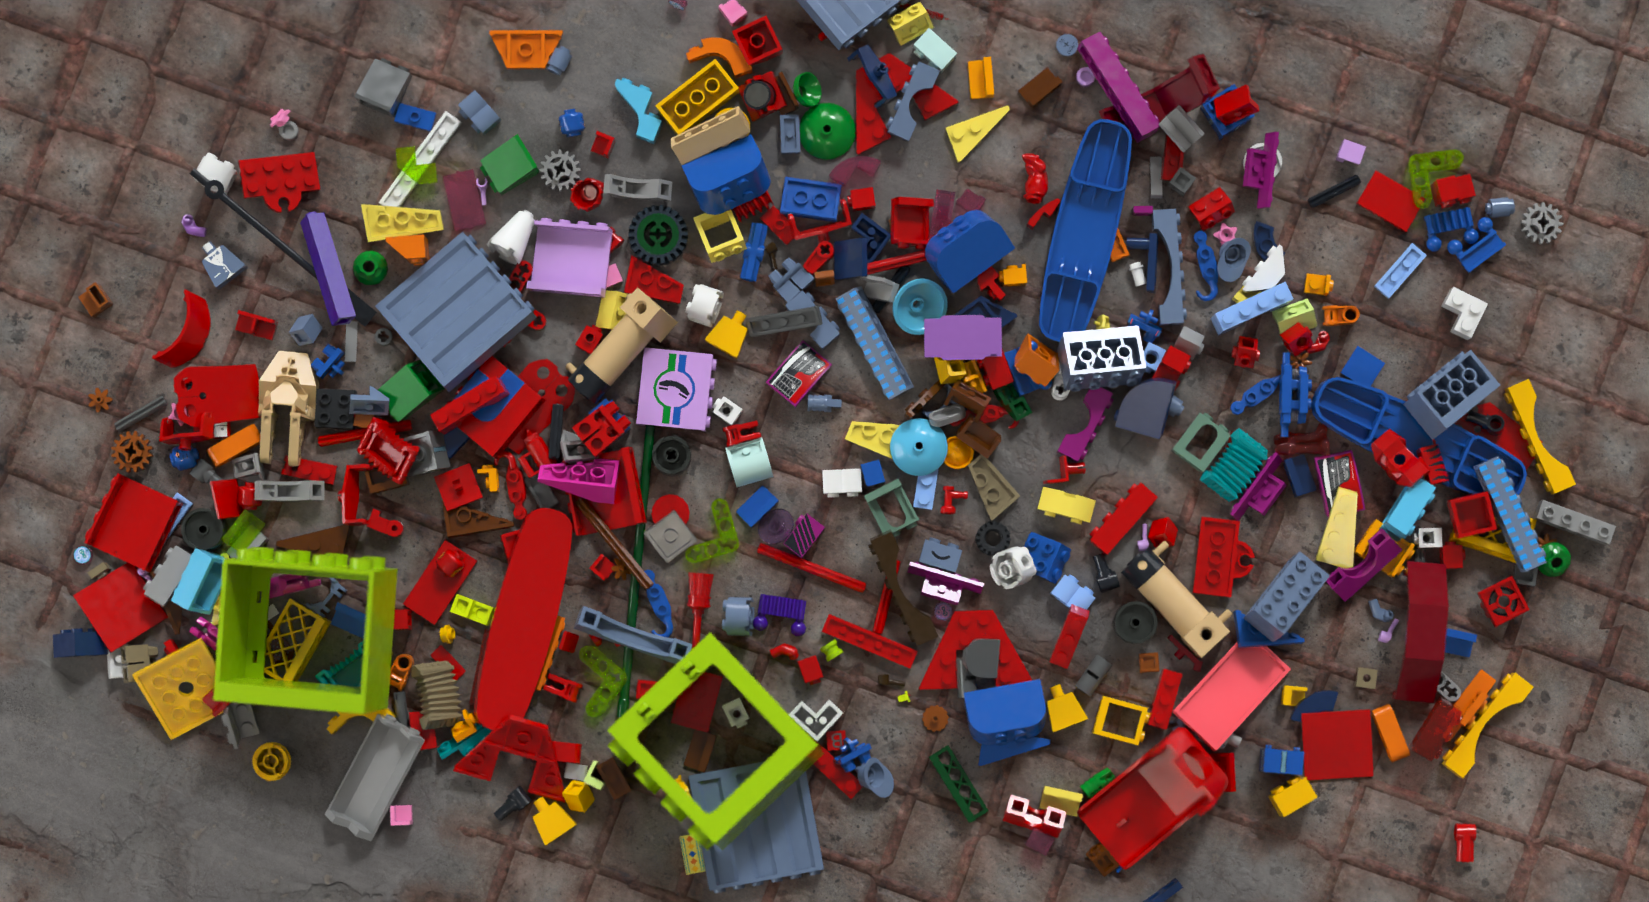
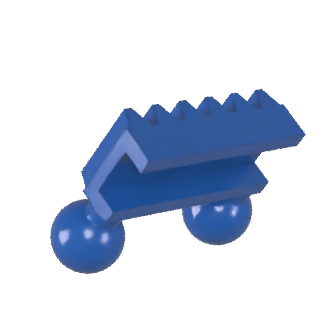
M1470 207L1424 217L1428 231L1427 236L1429 237L1426 246L1430 251L1435 252L1441 248V240L1436 237V234L1466 228L1463 236L1466 243L1474 244L1479 239L1478 232L1473 229L1474 224Z
M1483 217L1478 221L1479 230L1486 232L1488 235L1467 251H1462L1463 246L1459 240H1451L1447 245L1448 252L1457 256V259L1468 273L1506 245L1498 237L1496 230L1492 228L1493 222L1488 217Z
M1031 341L1032 350L1035 351L1038 345L1035 341ZM1020 347L1004 353L1014 380V388H1016L1019 397L1037 389L1048 390L1051 388L1052 380L1045 387L1042 384H1036L1026 373L1022 374L1015 368L1014 358Z

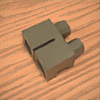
M148 644L120 647L122 664L140 662V664L122 666L124 683L136 682L132 676L133 673L150 665L149 658L158 657V647L148 646Z

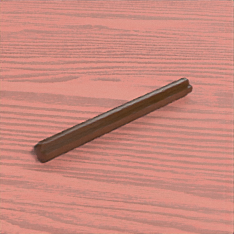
M582 497L579 498L575 505L645 590L650 589L654 585L653 581L587 500Z

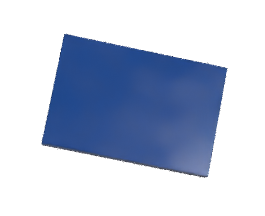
M785 177L780 214H793L795 217L836 222L842 185Z

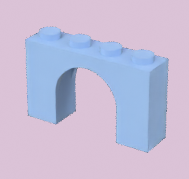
M1283 282L1215 313L1211 317V321L1219 336L1268 311L1272 312L1288 305L1293 300V297L1286 282Z

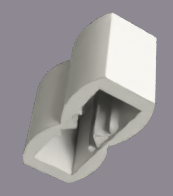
M861 469L822 470L823 494H828V498L839 497V494L847 493V497H856L858 493H862Z

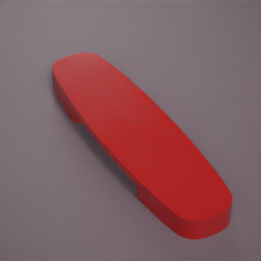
M539 508L526 515L508 558V567L494 609L483 662H481L475 692V719L482 727L489 730H494L509 715L524 718L544 665L561 603L572 539L571 521L566 514L558 510Z

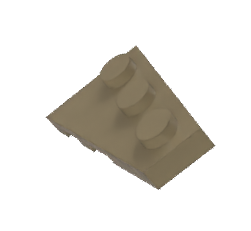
M980 454L968 465L989 518L993 521L1016 501L1020 495L983 455Z

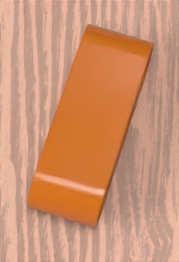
M251 424L210 447L206 452L215 468L259 445L261 434L256 425Z
M1386 704L1371 710L1373 720L1390 761L1393 763L1410 756L1408 746L1391 705Z

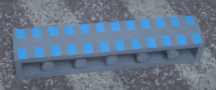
M861 286L853 288L836 298L838 309L846 317L847 326L856 336L855 341L862 348L865 360L871 365L874 377L880 382L883 394L891 400L913 389L914 385Z
M1497 456L1474 466L1473 468L1483 490L1489 493L1492 510L1520 572H1527L1547 563L1545 560L1546 553L1538 545L1537 533L1531 529L1529 525L1530 518L1521 507L1522 500L1518 494H1515L1513 480L1506 474L1504 461Z

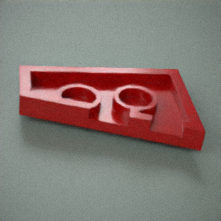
M631 255L624 293L632 294L638 287L651 299L676 304L681 303L684 289L682 283Z

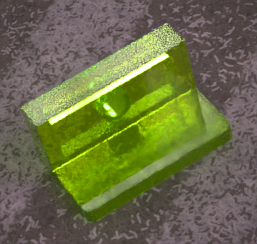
M244 509L221 540L235 550L237 548H248L263 529L265 523L250 511Z

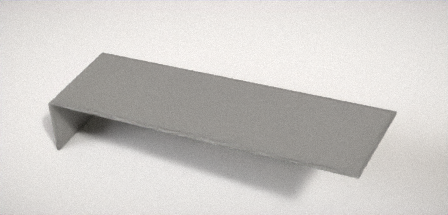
M1150 157V199H1162L1163 196L1162 180H1160L1162 157Z
M356 321L346 324L344 362H356L358 322Z

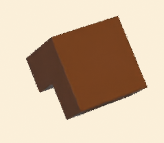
M96 282L87 287V291L78 297L93 318L113 305L101 285Z

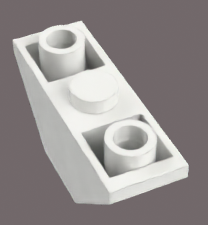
M1280 244L1277 248L1273 246L1266 254L1269 257L1265 262H1259L1254 269L1257 271L1254 276H1248L1242 283L1244 286L1242 291H1266L1276 286L1285 275L1283 248Z

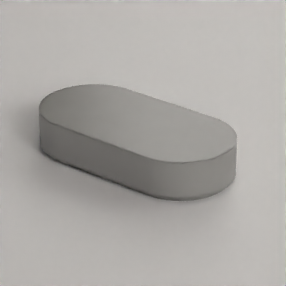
M954 404L935 410L929 414V423L932 426L941 427L962 420L966 416L965 407L960 404Z

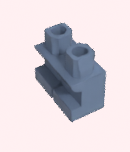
M789 257L781 264L787 270L784 276H781L776 269L768 276L774 284L773 288L786 303L799 294L800 290L804 291L815 281V278L799 262L796 264Z

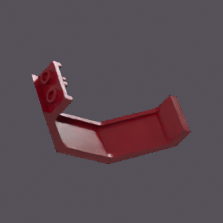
M1204 54L1189 58L1190 66L1187 69L1141 94L1143 99L1147 100L1150 110L1158 117L1160 122L1179 105L1186 113L1193 111L1210 101L1220 89ZM1114 106L1099 111L1101 119L1117 121L1125 125Z
M1407 561V568L1403 569V576L1407 577L1408 590L1405 648L1396 691H1393L1392 698L1395 700L1434 703L1444 663L1449 604L1446 564Z

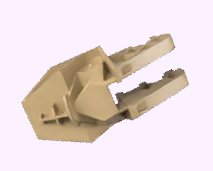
M278 351L259 380L258 416H261L260 463L271 465L273 460L272 443L273 439H275V425L278 418L273 405L292 406L290 412L288 464L292 467L300 465L305 422L315 421L316 392L319 389V381L311 366L308 353Z

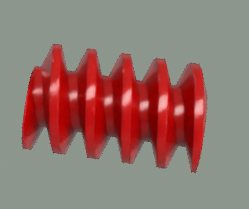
M766 191L761 196L733 208L738 221L742 222V215L749 219V212L755 216V209L762 213V206L770 209L769 203L773 204L768 191Z

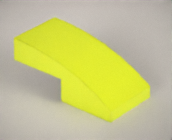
M456 594L450 612L489 626L495 608Z

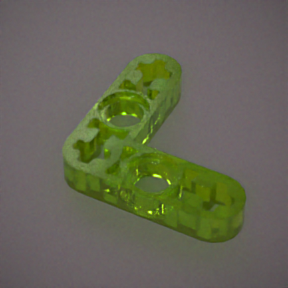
M1453 149L1414 154L1410 157L1408 171L1414 203L1418 208L1425 209L1430 206L1432 201L1428 172L1459 168L1464 160L1461 151ZM1452 156L1458 159L1457 163H1454V160H1450ZM1437 157L1440 159L1441 164L1435 166L1431 163L1430 159ZM1414 160H1417L1418 163H1421L1419 166V172H1416L1417 168L1416 165L1413 164ZM1421 177L1425 180V184L1419 186L1415 183V179ZM1422 190H1424V192H1423L1424 198H1428V199H1426V202H1425V203H1423L1422 200H1419L1420 197H1421V191H1422Z
M718 498L711 505L720 538L689 547L685 552V557L690 563H699L733 553L739 548V539L726 500ZM717 502L725 504L723 513L724 515L728 513L729 517H722L717 520V516H721L719 510L714 508L717 506ZM723 520H728L731 523V527L727 531H723L720 528V523ZM730 538L732 541H736L733 549L724 547L725 552L721 553L718 541H722V545L728 543ZM710 544H715L718 547V551L714 555H710L707 552V546ZM704 546V553L707 557L702 558L703 554H700L696 560H693L692 557L689 558L688 555L691 554L692 549L695 552L701 551L700 547Z
M584 646L579 651V658L604 679L585 708L588 716L599 717L606 711L625 685L627 675L594 646ZM591 650L590 655L598 659L586 658L587 654L585 652ZM601 661L607 663V669L604 672L599 669ZM612 672V673L615 674V675H619V674H620L619 679H620L621 681H616V682H615V679H616V678H615L612 674H609V673ZM604 688H608L611 692L608 699L602 696ZM599 703V705L597 706V710L599 711L592 712V705H597Z

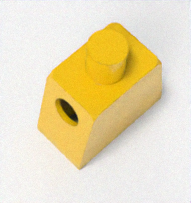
M737 310L732 319L723 316L705 338V341L738 359L748 329L742 326L746 315Z
M1060 684L1050 687L1053 699L1046 701L1052 732L1088 719L1073 692L1064 694Z
M543 796L533 802L539 811L538 814L533 816V820L545 846L577 825L575 820L557 802L548 805Z

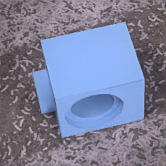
M1148 342L1143 351L1146 363L1145 372L1150 373L1157 370L1166 352L1165 349ZM1146 355H1154L1156 362L1149 364L1146 361Z

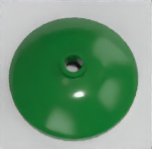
M821 103L811 107L803 115L799 124L800 142L803 148L810 155L818 159L832 160L841 157L851 148L855 139L856 129L853 118L847 110L837 104ZM825 126H829L831 130L829 132H825L823 128Z

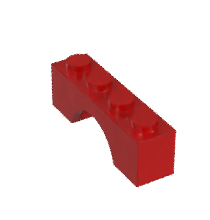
M494 375L430 416L439 432L446 434L461 425L462 421L473 412L485 406L494 405L510 394L501 378Z

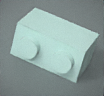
M930 28L913 45L914 53L920 59L925 58L929 62L928 65L940 70V73L957 57V53Z

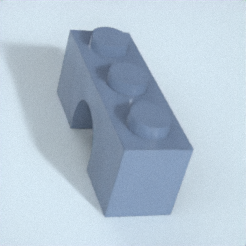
M802 290L785 305V308L790 311L816 306L813 303L815 299L809 292L805 294ZM820 306L823 324L818 325L810 334V337L824 350L840 336L838 332L840 328L834 321L830 323L826 318L828 314Z

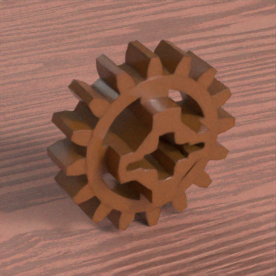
M127 431L126 437L120 434L121 440H114L117 445L116 447H111L115 451L111 457L117 458L114 464H121L119 467L121 470L126 467V472L128 473L132 469L137 473L139 467L144 470V464L151 463L148 458L154 456L150 454V451L154 448L148 446L151 441L149 439L144 440L146 435L141 434L139 436L137 431H134L133 435ZM129 440V443L123 447L122 445ZM139 441L144 446V450H141L139 447ZM129 450H136V454H129ZM120 453L125 456L126 463L122 460ZM142 457V460L135 464L136 460Z

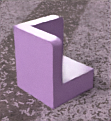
M1344 139L1336 160L1340 162L1346 160L1359 165L1366 147Z

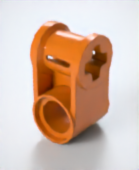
M1322 306V310H1324L1323 326L1351 325L1358 320L1360 315L1359 310L1355 306ZM1353 311L1355 319L1348 320L1345 317V312Z
M401 654L397 656L391 667L390 685L398 688L400 692L405 687L412 670V665H414V659L411 655ZM403 657L409 660L407 668H403L400 665V660Z

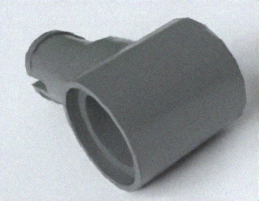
M202 458L190 472L201 483L210 484V481L223 480L216 474L215 468Z

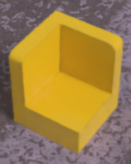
M1283 685L1281 705L1296 706L1305 698V691H1307L1308 687Z
M572 780L562 792L569 809L585 813L595 800L589 785L581 781Z

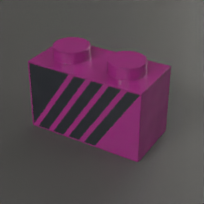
M801 514L794 523L797 526L793 532L789 530L783 537L785 540L783 545L800 558H803L825 529L822 524L809 514L805 516Z

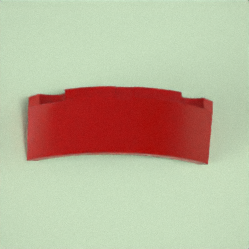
M186 289L183 292L185 294L183 300L187 303V315L180 335L167 349L158 351L156 355L152 356V359L171 368L179 367L195 358L203 349L211 329V318L206 299Z

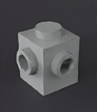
M1184 326L1174 347L1190 355V359L1193 360L1196 353L1200 355L1204 348V344H1202L1204 335Z

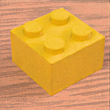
M1296 775L1287 780L1288 784L1286 786L1279 785L1270 791L1272 794L1268 798L1279 816L1286 817L1318 798L1306 777Z

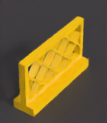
M1530 518V527L1534 530L1537 520ZM1501 529L1494 533L1488 531L1489 535L1486 537L1476 534L1455 538L1454 530L1450 534L1449 541H1456V544L1516 563L1509 546L1506 545L1507 542L1499 543L1494 536L1502 532Z
M290 598L266 640V651L268 650V653L265 656L269 655L271 666L265 667L264 673L277 680L299 681L332 621L321 617ZM292 605L298 607L299 616L290 617L289 610ZM311 615L316 618L314 624L306 628L304 617ZM300 618L303 629L294 631L292 620ZM288 622L290 632L281 635V624ZM304 632L305 640L303 643L297 644L295 633ZM291 635L293 646L284 648L282 637ZM278 639L281 649L272 651L270 646L272 640ZM294 648L296 656L293 660L287 661L285 650ZM282 652L284 662L275 664L273 654ZM285 665L286 669L283 678L278 676L276 667Z

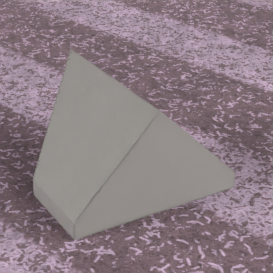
M563 430L560 445L566 463L573 465L576 464V461L586 462L597 459L576 434Z
M253 453L232 459L234 477L245 482L266 481L263 463H260L259 459L260 454Z

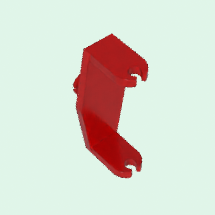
M840 200L844 220L821 225L802 232L797 231L793 214H788L792 238L798 240L818 235V242L830 240L829 231L852 224L846 200Z
M204 412L201 416L200 432L173 434V420L168 419V417L163 418L160 426L159 442L169 445L179 444V450L191 451V443L213 438L214 416L212 413Z
M356 464L346 466L343 488L338 492V495H341L338 496V500L342 503V524L348 526L369 525V520L356 519L359 503V472L373 470V465Z

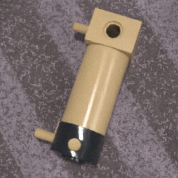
M638 287L632 294H627L626 301L620 307L626 313L625 316L578 368L572 363L566 364L565 368L572 374L568 378L569 382L574 385V388L580 394L595 404L612 387L611 385L653 337L661 343L678 323Z
M1163 541L1154 550L1148 547L1143 552L1138 553L1121 573L1181 636L1179 639L1197 658H1202L1230 632L1223 623L1232 613L1227 609L1217 618L1212 611L1208 612L1164 565L1165 562L1159 555L1169 547L1166 541ZM1202 630H1206L1208 632L1209 636L1207 640L1202 639Z

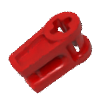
M828 241L819 243L804 263V269L811 275H815L814 272H818L833 257V245ZM822 247H824V248L830 247V248H829V252H830V253H829V254L824 253V254L822 255V254H821V253H822V249H821V248H822Z
M758 420L722 428L727 438L726 446L730 447L761 438L760 432H753L748 435L740 434L741 431L758 427Z
M549 673L548 679L555 681V683L563 684L564 689L560 690L553 687V685H544L543 690L577 703L578 699L576 698L583 685Z

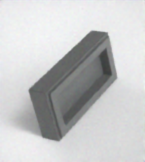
M539 474L530 479L529 477L525 478L524 482L540 508L551 509L560 503L549 485L538 482Z

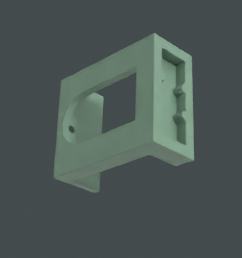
M1205 412L1204 414L1199 413L1171 450L1200 473L1206 470L1231 436L1228 434L1229 430L1222 424L1216 425L1212 422L1214 419ZM1209 425L1217 431V438L1202 459L1199 460L1185 448L1202 426Z
M899 479L864 496L882 533L891 529L893 536L896 537L900 534L899 530L905 527L909 530L917 526L916 522L919 521V517H917ZM892 491L906 516L905 523L899 527H892L887 522L876 500Z

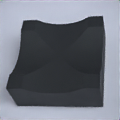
M317 389L315 427L355 430V426H353L355 414H349L350 394L357 395V391Z

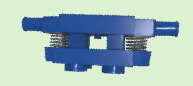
M1289 352L1282 353L1279 381L1280 437H1289L1288 430L1291 421H1296L1297 424H1305L1306 414L1308 410H1311V399L1308 398V392L1311 391L1312 380L1308 379L1307 367L1301 366L1298 367V371L1296 368L1295 378V369H1292L1290 364ZM1292 390H1296L1295 400H1292Z

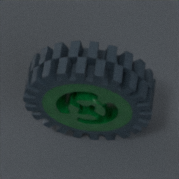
M651 205L649 208H643V211H639L636 217L632 219L628 237L631 248L637 257L650 265L656 264L661 266V264L667 265L671 261L674 262L682 255L688 242V231L684 219L676 210H672L671 207H664V205ZM651 224H656V226L651 228L650 234L655 235L657 231H660L661 235H667L665 228L662 227L663 224H666L672 231L670 243L665 247H661L666 241V236H660V239L657 240L656 236L650 235V240L655 246L652 247L647 244L644 239L647 227Z

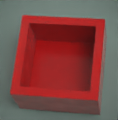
M1483 491L1446 500L1455 538H1463L1497 529L1488 492Z

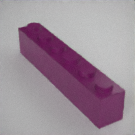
M1098 32L1082 40L1077 47L1079 53L1136 142L1138 143L1155 134L1160 128V121L1150 110L1147 100L1143 99L1139 93L1138 86L1130 79L1128 70L1123 68L1117 53L1113 52L1109 46L1108 39L1101 32Z

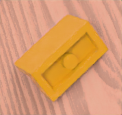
M983 57V60L969 61L968 73L971 99L993 98L994 85L991 57Z

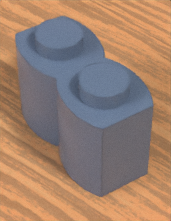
M476 90L458 104L460 108L458 112L465 120L469 118L473 122L471 127L478 134L482 132L485 135L501 121L500 117Z

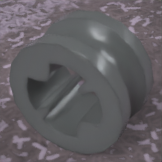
M380 328L377 330L375 340L378 344L385 346L391 343L393 337L388 329ZM381 332L389 335V339H385L386 342H382V339L378 338Z

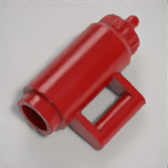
M526 429L524 443L528 453L519 457L518 461L530 479L539 474L540 465L558 463L556 460L549 458V448L543 438L537 432L532 433ZM530 455L539 468L535 472L526 459Z

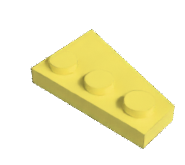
M852 421L845 440L892 459L890 442L893 433L900 425Z

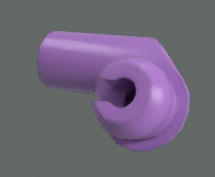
M186 214L182 217V225L188 234L200 237L206 236L207 228L198 227L191 215Z

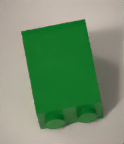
M518 134L480 160L482 163L481 171L485 177L490 176L492 180L489 183L495 193L499 191L501 196L540 173Z
M421 360L406 364L378 389L379 392L389 398L390 415L397 422L407 419L445 390Z

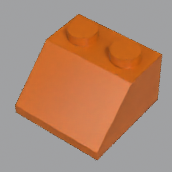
M424 234L385 237L386 242L410 264L423 266L430 260L428 239Z
M1027 334L1014 358L1015 368L1020 373L1029 375L1036 384H1042L1046 387L1060 370L1058 353L1030 334ZM1031 341H1035L1038 345L1035 351L1032 350Z

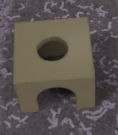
M1357 667V680L1354 687L1375 689L1378 670ZM1368 674L1370 676L1369 682L1363 680L1364 675Z

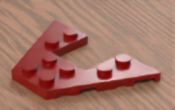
M888 53L879 58V60L886 64L885 68L888 67V75L896 93L903 89L905 82H910L912 77L909 75L911 67L891 53ZM864 67L856 70L857 156L891 139L890 133H887L888 130L874 106L883 97L868 78ZM935 84L932 89L920 90L912 96L924 120L959 103L957 99Z
M993 610L954 611L919 686V690L957 688L956 650H964L974 639L978 638L1000 640L997 678H995L996 687L1032 681V678Z
M509 715L465 755L453 769L454 772L491 781L500 750L533 759L537 762L528 792L565 803V798L562 794L564 786L550 731L546 724Z

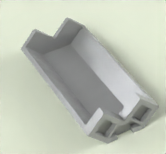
M377 714L325 813L332 823L347 827L356 837L372 841L425 741L419 735L420 732L411 727L408 728L389 714H386V716Z

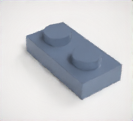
M799 114L780 115L781 154H799Z

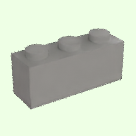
M177 545L174 549L170 547L164 556L167 558L164 564H159L155 569L154 574L156 576L152 581L148 580L143 588L145 590L144 596L164 608L174 594L182 578V573L190 561L191 554Z

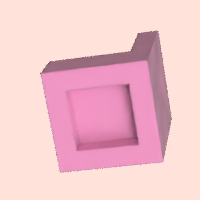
M729 0L724 5L720 4L718 6L732 27L748 16L747 11L736 0Z
M412 805L390 806L391 826L412 825Z

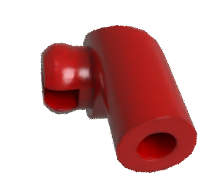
M1320 331L1314 345L1306 349V353L1312 354L1325 350L1330 340L1328 332Z
M786 643L769 650L773 659L782 654L788 656L790 660H796L799 656L797 648Z

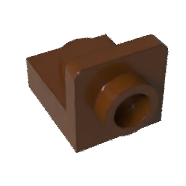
M1102 843L1092 846L1086 853V856L1092 861L1103 877L1119 866Z

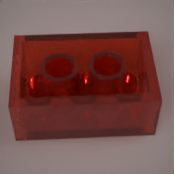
M1439 696L1410 743L1411 750L1431 762L1434 758L1438 759L1443 751L1441 749L1444 741L1447 743L1453 734L1452 728L1454 725L1458 726L1463 718L1460 707Z

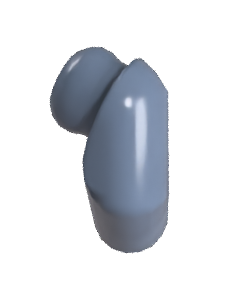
M1377 599L1368 601L1375 619L1382 622H1389L1393 619V612L1380 608Z

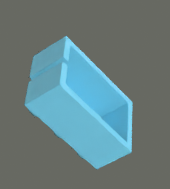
M1422 478L1412 488L1405 486L1383 520L1380 529L1383 528L1397 542L1402 538L1405 539L1408 535L1410 536L1416 527L1413 524L1420 520L1426 511L1423 508L1434 499L1435 494L1433 492L1436 487Z
M195 548L185 571L182 573V578L174 591L171 601L188 611L210 615L221 592L223 559L226 558L217 553Z

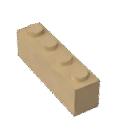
M737 106L672 137L671 147L683 165L702 155L711 153L719 147H725L733 140L746 137L750 133L749 122L740 107Z

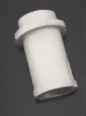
M1140 262L1130 264L1129 271L1132 272L1135 286L1147 284L1142 269L1144 266Z

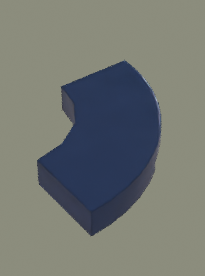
M1256 221L1253 231L1254 245L1257 253L1265 262L1269 257L1266 255L1273 246L1278 247L1273 237L1274 227Z
M1333 690L1314 692L1296 705L1290 719L1301 722V713L1333 711L1338 692Z

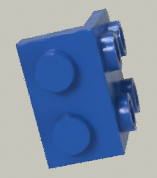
M1031 532L1024 547L1028 549L1033 559L1034 566L1036 567L1035 575L1056 584L1062 575L1065 563L1069 560L1071 549L1062 543Z

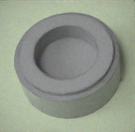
M288 121L279 127V134L283 139L292 141L297 138L299 128L294 122Z

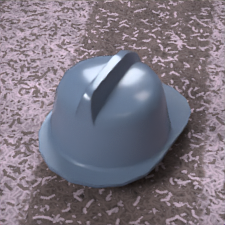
M1234 238L1231 241L1225 242L1220 247V259L1217 270L1220 278L1226 282L1235 281L1241 276L1250 256L1251 247L1244 238Z
M870 758L866 763L855 768L860 785L870 789L880 798H886L893 792V776L877 758Z

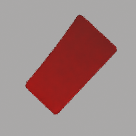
M442 645L431 654L435 661H448L454 666V670L450 673L456 675L452 679L457 680L466 672Z

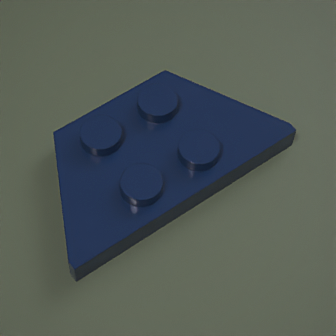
M983 296L978 297L955 314L1001 318L1002 328L1018 317L1016 313L1008 311Z

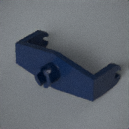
M869 45L858 48L847 57V60L850 62L858 57L860 58L868 78L883 97L874 105L878 109L895 98L897 93L888 75V67L885 68L886 64L878 59Z

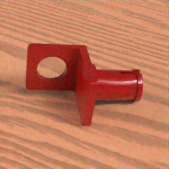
M1066 455L1059 457L1061 479L1043 481V484L1065 483L1069 481V475L1085 474L1086 468L1078 469L1085 467V463H1068Z

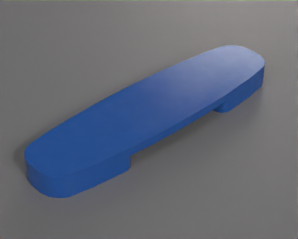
M1099 119L1087 127L1062 197L1048 254L1039 316L1041 332L1047 338L1060 342L1062 334L1065 332L1086 330L1109 264L1123 206L1132 136L1129 129L1117 121Z
M1335 377L1320 383L1314 393L1311 402L1314 417L1334 432L1373 453L1371 444L1388 429L1406 440V448L1417 458L1416 450L1433 445L1431 437L1403 405L1406 401L1388 395L1380 389L1349 379ZM1454 423L1435 438L1449 481L1441 483L1442 485L1469 495L1483 492L1484 490L1473 467L1499 456L1506 465L1505 471L1507 476L1513 480L1515 494L1519 495L1527 477L1526 468L1522 461L1508 451ZM1397 455L1394 461L1396 464L1401 465L1406 461V458L1403 455Z

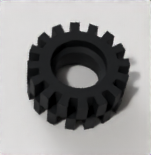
M987 522L976 533L977 547L987 556H994L996 553L1006 550L1010 545V532L1000 522ZM991 531L997 532L1001 538L1000 543L997 546L988 545L986 542L987 533Z

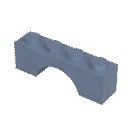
M920 61L917 65L913 64L909 73L912 76L909 83L905 82L901 92L904 93L902 100L898 99L894 110L897 112L894 118L891 116L886 125L889 128L887 133L905 141L910 140L917 124L909 112L910 100L916 92L932 89L940 70Z

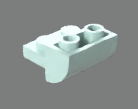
M762 437L725 448L736 487L773 477Z

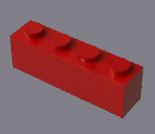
M1140 482L1138 485L1134 483L1127 491L1129 493L1125 500L1121 498L1115 504L1117 509L1112 514L1108 512L1102 519L1104 524L1100 528L1096 526L1089 534L1091 536L1089 541L1104 555L1109 554L1158 498L1143 483Z

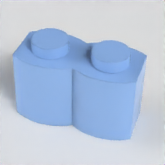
M1071 574L1069 576L1063 575L1050 592L1052 596L1069 609L1071 604L1087 610L1095 600V597L1092 596L1094 592L1086 586L1084 588L1077 584L1079 580Z

